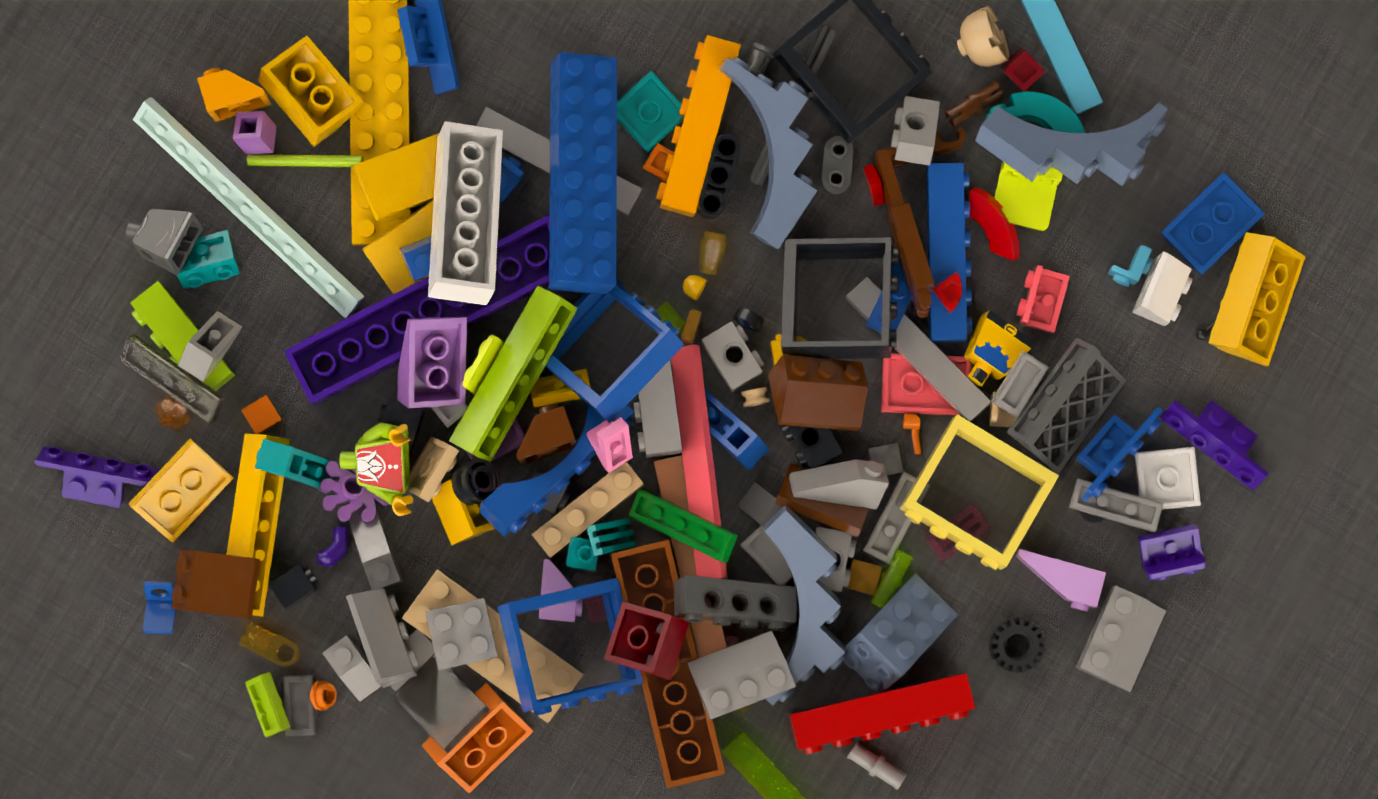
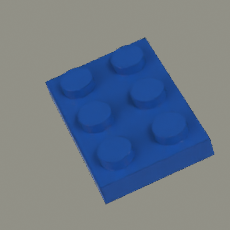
M1223 172L1160 235L1201 276L1265 213Z

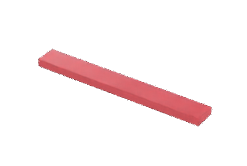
M692 344L681 347L671 358L688 507L690 512L721 527L700 346ZM694 549L697 576L728 579L726 563Z

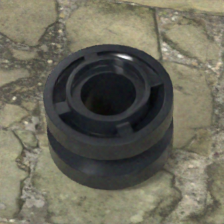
M477 459L459 466L452 476V488L456 497L467 505H476L483 502L500 487V478L496 468L490 462L483 459Z

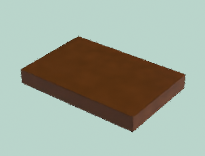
M790 463L775 503L782 507L787 505L794 512L858 537L869 508L793 497L789 475L790 473L806 469Z

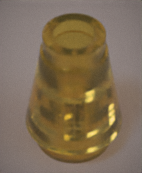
M704 231L703 238H700L699 272L717 275L729 244L726 242L727 235Z

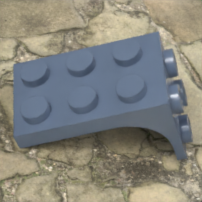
M915 573L871 621L844 646L845 653L843 656L845 658L843 661L864 679L869 688L882 693L905 674L958 614Z

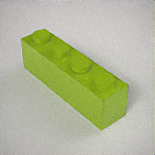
M157 281L130 303L135 309L131 314L142 327L145 324L150 327L154 332L150 335L151 339L160 349L166 347L172 355L168 360L178 372H181L184 369L178 366L188 341L199 329L163 284ZM223 359L204 381L185 371L190 377L187 383L197 395L202 392L206 397L211 396L235 376Z

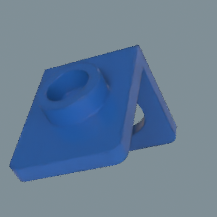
M145 581L143 587L147 603L143 632L146 634H172L176 609H171L174 583ZM153 589H164V590L168 591V593L159 594V593H155V592L152 591V590H153Z

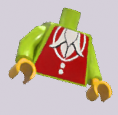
M381 422L364 432L355 446V452L342 451L340 453V468L356 470L357 484L359 486L365 487L366 490L392 505L393 511L397 516H403L412 513L406 507V504L413 503L412 496L403 497L402 495L405 494L410 485V438H408V426L406 424L395 426Z

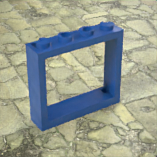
M619 280L616 281V286L609 293H584L574 304L578 309L545 365L550 372L609 423L684 345L676 336L679 330L667 319L662 323L660 321L662 316L650 305L645 309L643 307L645 302L637 294L632 292L628 295V288ZM617 300L659 336L600 397L563 365L559 359L602 313Z
M618 578L517 600L498 606L523 713L534 711V716L552 712L551 706L561 704L562 709L580 705L579 699L586 697L589 698L591 703L607 699L606 693L616 691V695L620 696L634 692L632 686L643 683L640 671L618 664L621 680L537 700L516 616L517 614L601 595L612 635L623 602Z

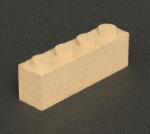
M625 462L604 476L531 535L552 559L569 545L571 537H580L587 531V527L599 522L638 491L639 488L643 487L644 483L629 464Z

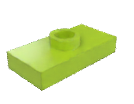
M267 672L246 681L245 684L265 738L291 728L271 673Z

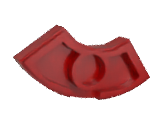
M978 187L971 189L969 217L977 221L984 229L989 240L990 252L1012 261L1020 258V247L1016 229L1013 223H1009L1001 210L1003 206L983 189Z

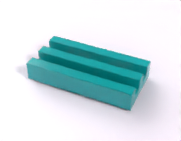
M629 518L587 527L595 556L637 546L636 541H631L629 537L634 535L632 529L627 530L626 525L630 524ZM619 528V532L596 536L597 531ZM622 539V544L603 548L599 546L600 542Z

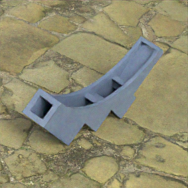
M737 57L733 60L727 58L724 59L718 69L742 90L752 104L764 130L768 147L769 179L763 207L750 234L773 250H778L817 192L816 189L811 187L814 183L812 180L801 173H798L797 176L794 175V172L813 144L807 141L809 136L797 127H794L793 130L789 128L808 98L803 95L805 90L792 81H789L788 84L781 82L776 89H773L774 83L762 74L756 77L747 71L750 66Z
M1158 103L1141 118L1116 129L1096 133H1067L1038 127L997 107L981 125L975 142L1031 182L1040 173L1045 175L1051 167H1054L1076 184L1085 175L1088 178L1091 177L1095 170L1098 169L1123 186L1129 178L1135 180L1144 168L1141 161L1146 153L1145 149L1151 141L1149 138L1152 134L1157 137L1165 127L1166 122L1163 119L1168 109Z
M785 505L764 525V531L783 554L796 584L799 599L798 627L790 654L786 659L793 681L796 684L799 680L804 682L815 671L814 665L823 673L829 667L832 670L835 669L845 658L843 656L845 647L823 625L825 622L827 624L833 622L841 612L839 610L841 607L840 599L819 579L821 576L825 579L837 567L834 564L837 561L836 553ZM791 688L765 699L773 706L778 700L780 702L785 701L794 689Z

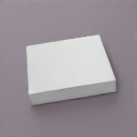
M1194 447L1137 452L1134 455L1138 494L1140 497L1164 503L1162 510L1201 506Z

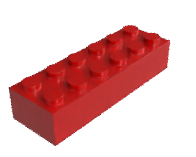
M961 673L788 714L796 749H803L806 755L823 751L822 745L832 743L835 748L852 744L851 738L861 736L864 741L882 737L880 731L890 729L891 733L896 734L911 730L910 724L917 722L920 723V727H926L940 723L939 717L947 715L949 720L968 717V710L975 709L967 673Z

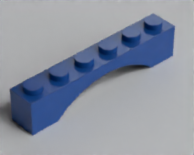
M626 405L612 421L614 422L622 417L630 430L633 426L631 422L634 411ZM588 406L582 435L570 454L553 469L536 478L516 483H503L481 503L480 514L504 537L511 531L514 534L520 531L527 523L526 518L532 512L538 514L548 504L547 498L554 492L557 495L560 494L569 485L570 481L568 479L575 473L578 475L582 474L590 466L591 462L589 460L596 455V452L586 433L604 422L605 419L592 407Z

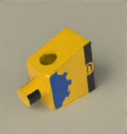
M991 310L982 314L964 354V358L974 365L967 378L975 385L982 387L989 376L995 380L1005 377L1021 351L1027 353L1036 342Z

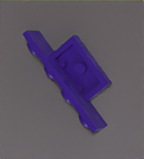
M1212 399L1198 417L1176 400L1159 417L1251 490H1254L1268 476L1269 473L1246 455L1258 435Z
M43 447L35 460V465L64 471L62 497L120 508L123 503L125 483L145 487L159 472V469L151 468L145 464L134 465L121 462L115 458L103 459L93 457L85 452L73 453L63 451L59 447Z

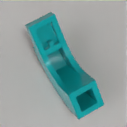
M1038 92L1011 94L1008 99L1011 107L1007 108L1006 104L994 106L989 109L990 113L984 118L985 121L997 107H1000L1021 120L1035 122L1046 129L1067 133H1085L1079 118L1066 104L1057 98Z

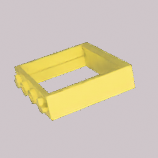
M957 414L950 421L899 509L904 511V515L910 518V521L919 524L922 522L929 526V531L936 537L943 540L947 537L956 543L955 547L959 551L967 555L973 553L982 558L980 562L984 566H989L994 570L997 568L1002 570L1009 564L1059 475ZM955 435H958L1041 486L1002 554L916 502Z

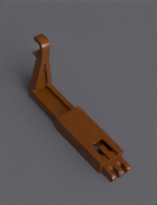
M959 126L956 132L958 140L948 143L942 142L940 134L936 132L932 157L962 148L966 137L963 128ZM894 147L878 150L875 152L873 163L881 179L884 198L889 211L888 226L895 248L899 250V261L916 313L919 317L925 318L928 316L932 303L930 297L934 281L909 203H904L894 172V168L910 164L911 162L895 160L896 148Z

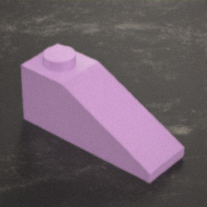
M1022 549L1016 550L1015 556L1061 598L1072 602L1071 608L1088 612L1089 607H1097L1106 575L1105 572Z

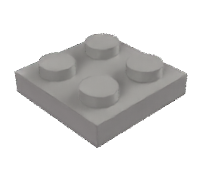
M485 598L425 611L438 670L498 657Z

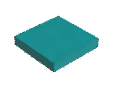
M652 70L617 101V121L647 154L657 143H660L675 129V126H679L682 123L684 116L679 115L681 102Z

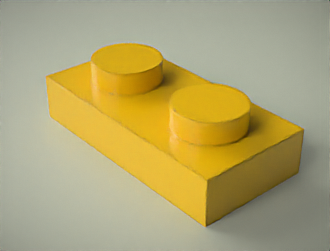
M587 369L572 371L590 387ZM555 375L538 378L531 390L534 408L581 399Z

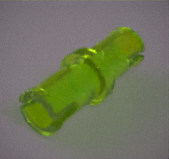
M896 549V553L886 572L881 573L880 577L882 580L875 595L869 601L880 608H883L893 597L898 587L901 588L904 583L901 580L913 560L912 556Z

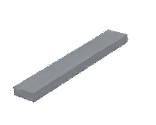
M486 107L476 126L503 130L502 150L550 174V140ZM617 176V210L628 216L642 188Z
M866 277L846 295L845 299L868 321L881 290ZM904 314L897 328V347L894 348L963 418L970 422L973 421L990 405L991 401Z

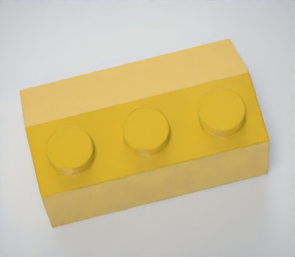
M307 35L262 67L258 78L259 83L313 147L336 132L363 104L362 99Z

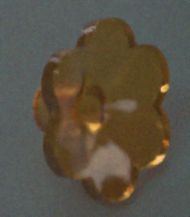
M165 397L162 402H158L155 405V411L159 414L158 420L164 427L180 430L183 425H187L190 422V416L186 413L187 407L182 402H176L171 397Z

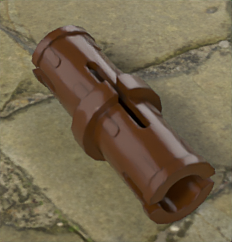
M993 81L979 92L966 95L964 101L945 110L946 118L958 113L957 116L948 120L949 123L955 127L970 116L983 113L985 107L1004 98L1002 90L996 91L1000 86Z

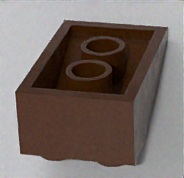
M180 549L179 558L176 563L177 575L175 587L172 591L173 602L171 609L252 619L260 559Z

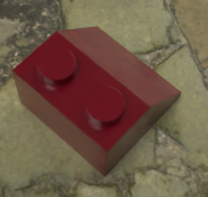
M622 602L604 659L671 681L689 623L669 614Z

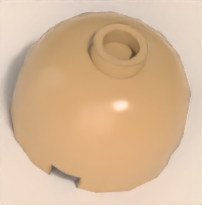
M989 6L981 8L966 17L960 28L961 39L957 40L962 56L968 55L973 63L984 67L1001 64L1008 61V57H1010L1004 32L999 30L995 22L998 19Z

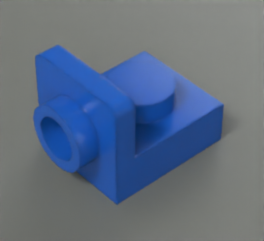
M503 156L501 158L499 202L502 204L525 177L521 171L523 166L511 156L507 159Z

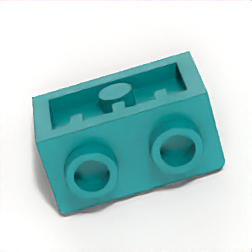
M228 230L197 239L179 275H177L183 289L196 288L202 284L226 280L231 276L240 274Z

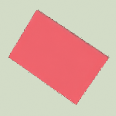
M891 353V358H883L881 413L960 415L900 354ZM947 356L966 377L972 370V363L966 360L964 356Z

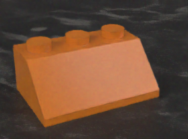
M485 683L421 746L439 767L470 794L533 730L496 691Z

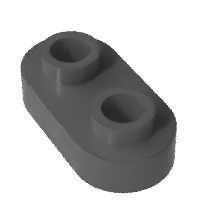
M842 136L830 138L826 142L823 152L821 185L825 192L834 196L845 193L851 183L852 143L848 144ZM838 145L842 146L844 153L836 155L833 148ZM839 175L842 178V182L839 184L832 183L831 176Z

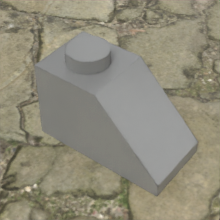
M217 311L188 341L178 366L204 381L218 366L241 331L242 326Z
M345 636L323 652V655L359 702L381 687L374 679L368 660L351 636Z

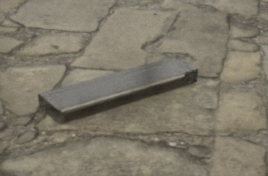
M132 334L127 337L120 357L121 362L209 424L217 420L225 397L179 367L177 363L137 335Z

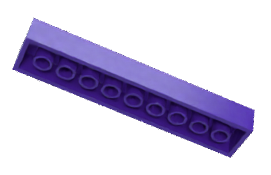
M547 215L497 241L495 291L487 305L428 297V276L284 350L310 404L316 406L400 362L408 319L465 316L467 317L468 328L531 296L537 286L543 289L548 287L550 216Z

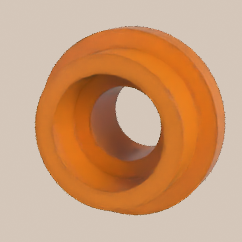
M324 680L316 681L310 691V701L313 707L319 711L332 707L337 699L334 685Z

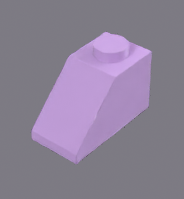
M544 559L541 595L573 588L552 561ZM583 600L539 609V619L575 622L576 616H582Z

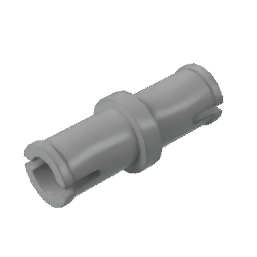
M858 742L847 757L870 772L868 775L873 778L874 776L879 777L896 790L899 789L907 776L906 773L886 762V757L875 755Z

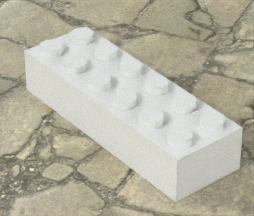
M447 121L444 122L437 137L428 297L487 305L495 291L503 130Z

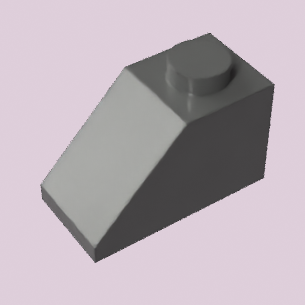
M756 482L737 505L763 527L782 508V506L775 503L776 497ZM794 512L800 519H802L800 515Z

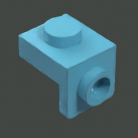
M1140 245L1136 249L1128 271L1112 265L1108 274L1114 276L1112 280L1120 285L1127 287L1130 284L1135 285L1139 282L1142 273L1147 275L1152 265L1153 258L1149 257L1152 249Z

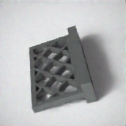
M1077 337L1006 432L1057 475L1127 381L1100 355L1101 352L1095 346ZM1096 361V373L1087 375V371ZM1112 376L1115 380L1107 390H1103V378ZM1095 380V392L1086 394L1087 382ZM1078 385V397L1069 399V395ZM1095 399L1093 410L1086 414V401ZM1078 404V416L1069 418V406ZM1061 408V420L1052 422L1053 417ZM1077 423L1076 433L1073 437L1068 438L1069 425ZM1061 427L1060 440L1051 442L1052 429ZM1044 432L1043 444L1034 446L1033 444ZM1060 447V455L1053 463L1051 461V449Z

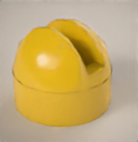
M698 275L688 276L683 282L684 293L697 301L706 286L707 280Z

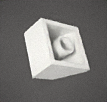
M1163 251L1152 263L1132 313L1163 326L1169 324L1170 320L1175 322L1181 309V305L1177 304L1181 293L1187 294L1193 278L1188 277L1191 268L1169 253Z

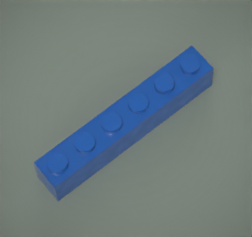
M930 163V166L927 165L926 167L927 258L929 259L928 265L933 277L934 287L956 271L962 282L961 299L957 307L950 314L935 293L931 292L929 339L933 343L965 342L967 335H972V317H967V306H971L972 292L971 288H966V276H971V259H966L965 247H970V229H965V218L970 216L969 200H964V189H969V171H964V163Z

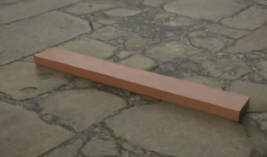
M682 455L654 461L661 497L689 511ZM671 537L680 578L685 575L697 576L694 549ZM705 596V603L708 607L711 608V601L707 596ZM712 620L690 623L698 659L727 648L722 626L713 625Z

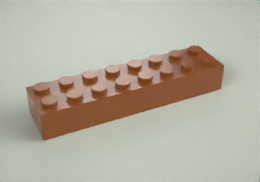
M669 540L611 553L623 602L674 616L675 581L678 580V575ZM677 617V618H679V619L685 621V618H683V617ZM690 625L688 626L671 681L641 672L643 691L667 788L725 774L713 720L708 719L687 664L698 659Z

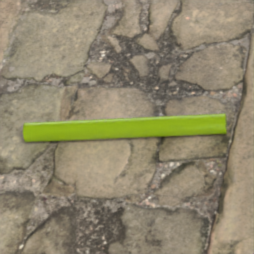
M247 155L248 166L353 167L355 164L364 161L362 155Z

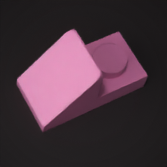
M622 417L610 423L605 420L586 433L588 440L608 473L633 458L629 427Z

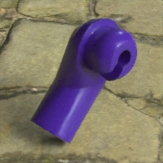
M333 527V543L325 550H319L316 555V560L320 565L334 566L345 557L348 548V527Z

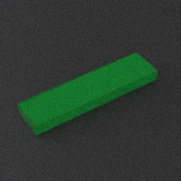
M641 488L638 490L628 515L724 563L728 562L738 537L737 534Z

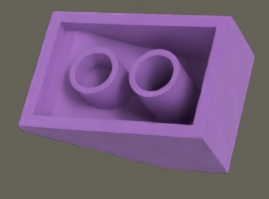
M467 317L408 319L398 367L397 400L407 408L465 405L466 388L462 384L466 372Z

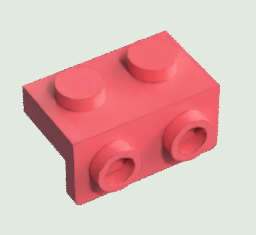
M1038 264L1034 271L1029 270L1024 287L1029 288L1026 299H1020L1016 313L1017 316H1021L1019 324L1053 334L1070 276L1043 269V266Z

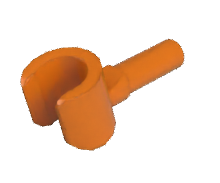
M904 413L903 429L912 430L914 454H922L919 439L920 418L916 414Z

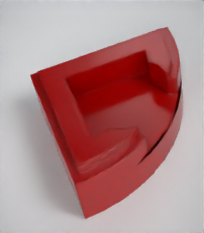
M873 164L863 166L874 207L884 204L882 182L876 167Z
M957 271L933 288V292L949 314L957 307L962 295V282Z

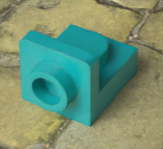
M571 537L566 565L574 569L595 571L598 556L594 555L590 540Z

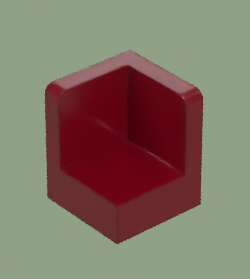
M1022 47L1001 66V69L1024 92L1045 72Z

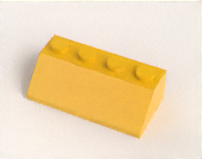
M1246 232L1243 242L1239 247V253L1233 271L1230 274L1224 298L1220 303V309L1208 343L1226 353L1269 367L1306 256L1275 237Z

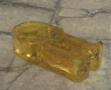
M256 622L248 623L246 632L239 641L241 646L280 666H292L298 661L300 649L295 642L280 634L276 637V634L259 625L255 627ZM288 644L294 649V657L288 662L281 661L277 654L280 646Z

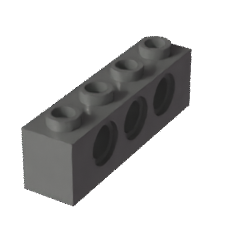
M685 575L675 581L674 616L683 617L689 623L712 620L713 625L717 626L740 623V627L746 629L758 628L759 625L768 626L769 631H785L786 627L796 623V587ZM705 596H707L710 599L712 604L711 608L706 605L704 600ZM732 599L737 601L739 611L734 608ZM760 602L765 605L766 613L761 610Z

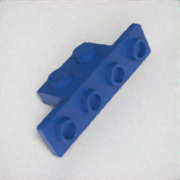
M415 0L416 7L405 6L397 9L409 66L429 67L435 95H441L459 88L460 85L442 0Z
M1159 406L1137 432L1114 414L1078 455L1076 460L1097 476L1082 497L1085 502L1092 496L1098 498L1108 486L1105 480L1110 475L1116 477L1126 465L1122 460L1128 453L1134 456L1144 444L1140 439L1146 432L1152 435L1162 421L1158 418L1163 411Z

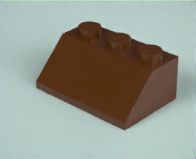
M791 355L781 356L768 373L779 425L860 430L868 390L863 362Z
M554 403L540 408L541 414L534 416L516 453L518 461L522 466L573 449L576 446L577 442L564 406L558 407Z

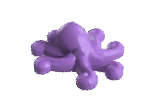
M328 462L325 467L328 476L338 477L339 480L337 483L332 479L326 478L321 482V492L326 494L333 491L336 493V495H329L323 499L322 506L324 510L332 511L337 504L350 502L340 507L337 511L339 520L346 522L350 519L351 513L358 510L364 504L366 509L361 513V518L365 522H371L376 515L374 499L384 506L389 505L383 499L366 490L365 487L357 484L356 470L351 469L354 472L352 474L346 469L339 468L337 462Z

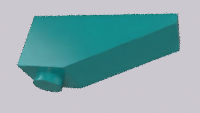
M263 439L256 456V469L320 489V484L324 479L334 480V477L328 476L325 469L330 460L291 446Z

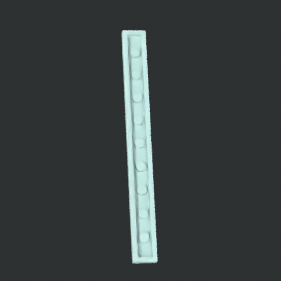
M152 97L146 99L133 118V121L345 319L352 315L365 296Z

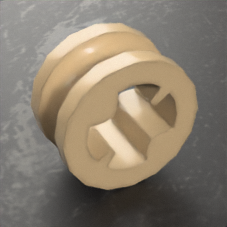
M767 387L741 392L742 397L746 399V402L743 403L744 407L769 403V398L765 396Z

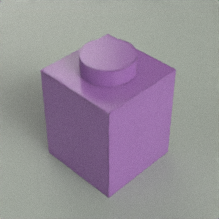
M264 111L236 112L233 140L245 154L273 153L277 126Z

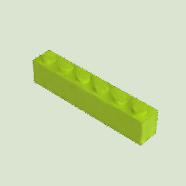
M539 286L536 287L449 442L479 459L488 462L492 461L576 313L577 307Z

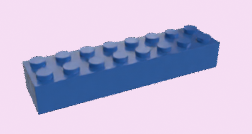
M559 52L551 63L549 290L607 294L616 286L617 58Z

